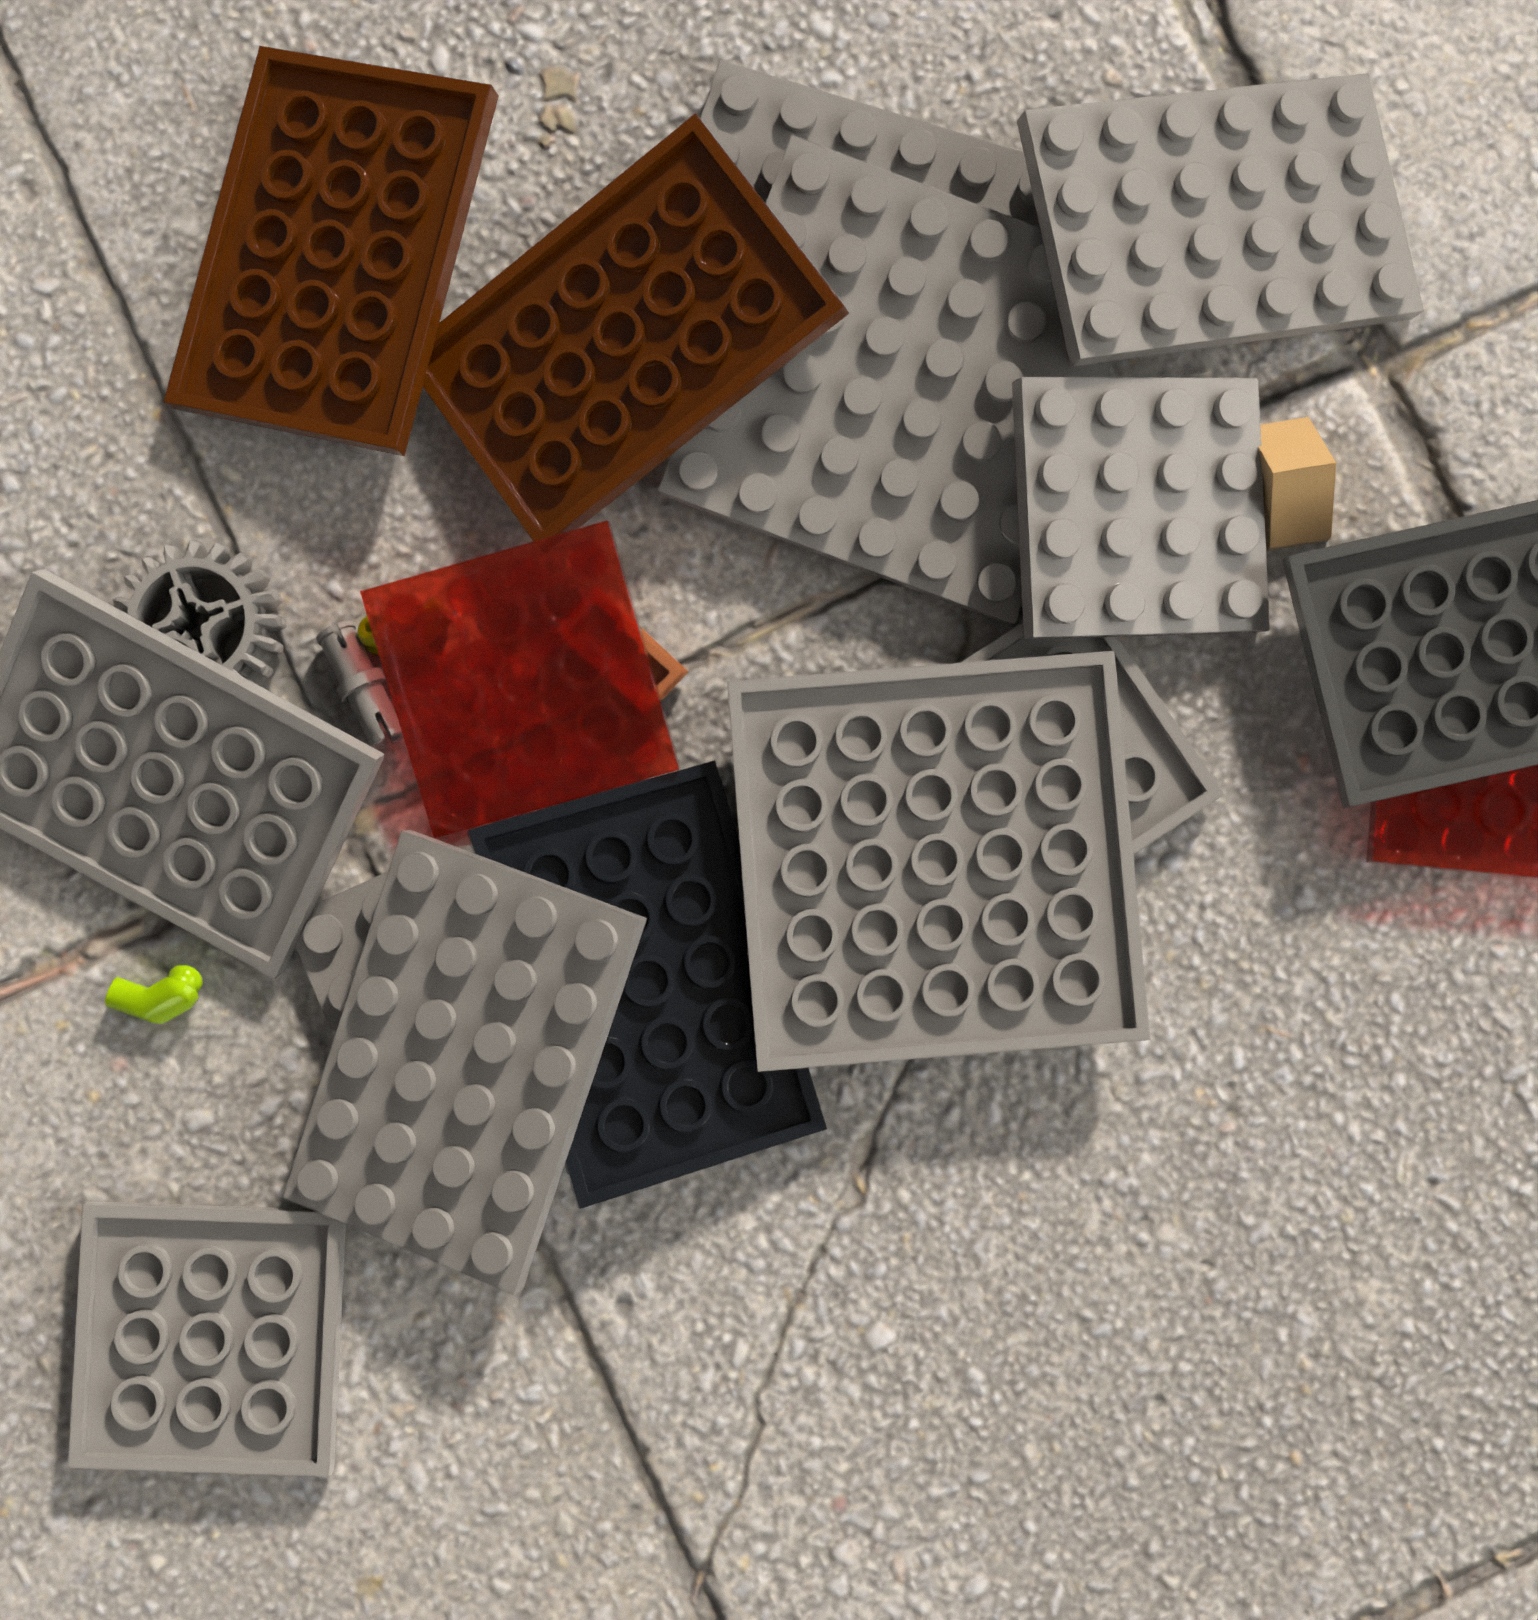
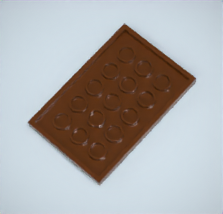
M259 46L163 402L175 410L405 456L499 97L491 84Z
M695 113L439 323L423 388L538 549L548 553L847 316L849 312Z

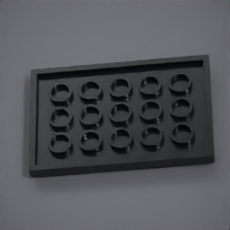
M715 760L467 831L474 854L647 918L565 1162V1168L577 1208L582 1209L827 1129L809 1068L758 1072L740 841Z

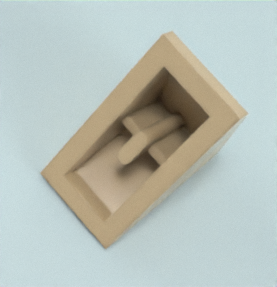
M1309 417L1261 424V446L1258 448L1263 473L1267 551L1330 540L1332 536L1336 461Z

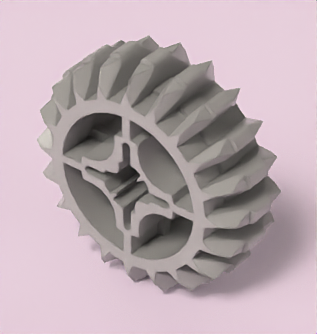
M190 540L186 548L185 558L181 551L173 544L164 545L163 555L165 563L163 565L150 556L142 557L141 563L148 575L143 580L131 574L124 576V583L133 589L134 593L130 600L124 597L113 599V606L248 680H250L248 676L253 671L265 677L272 675L273 669L271 666L261 660L265 651L274 655L282 654L284 646L276 640L269 638V632H278L287 626L286 620L283 617L267 613L276 609L282 603V598L276 591H264L271 577L263 569L251 571L253 560L248 555L240 552L231 558L230 548L220 542H216L207 554L205 545L202 542ZM218 579L226 581L235 588L240 599L231 603H227L223 599L207 603L204 594L196 589L194 580ZM171 594L172 607L170 613L165 619L155 623L162 603ZM198 613L209 619V621L201 625L202 636H200V639L189 633L190 630L197 627L196 616H198ZM244 627L243 636L237 649L227 660L225 654L226 640L231 633Z

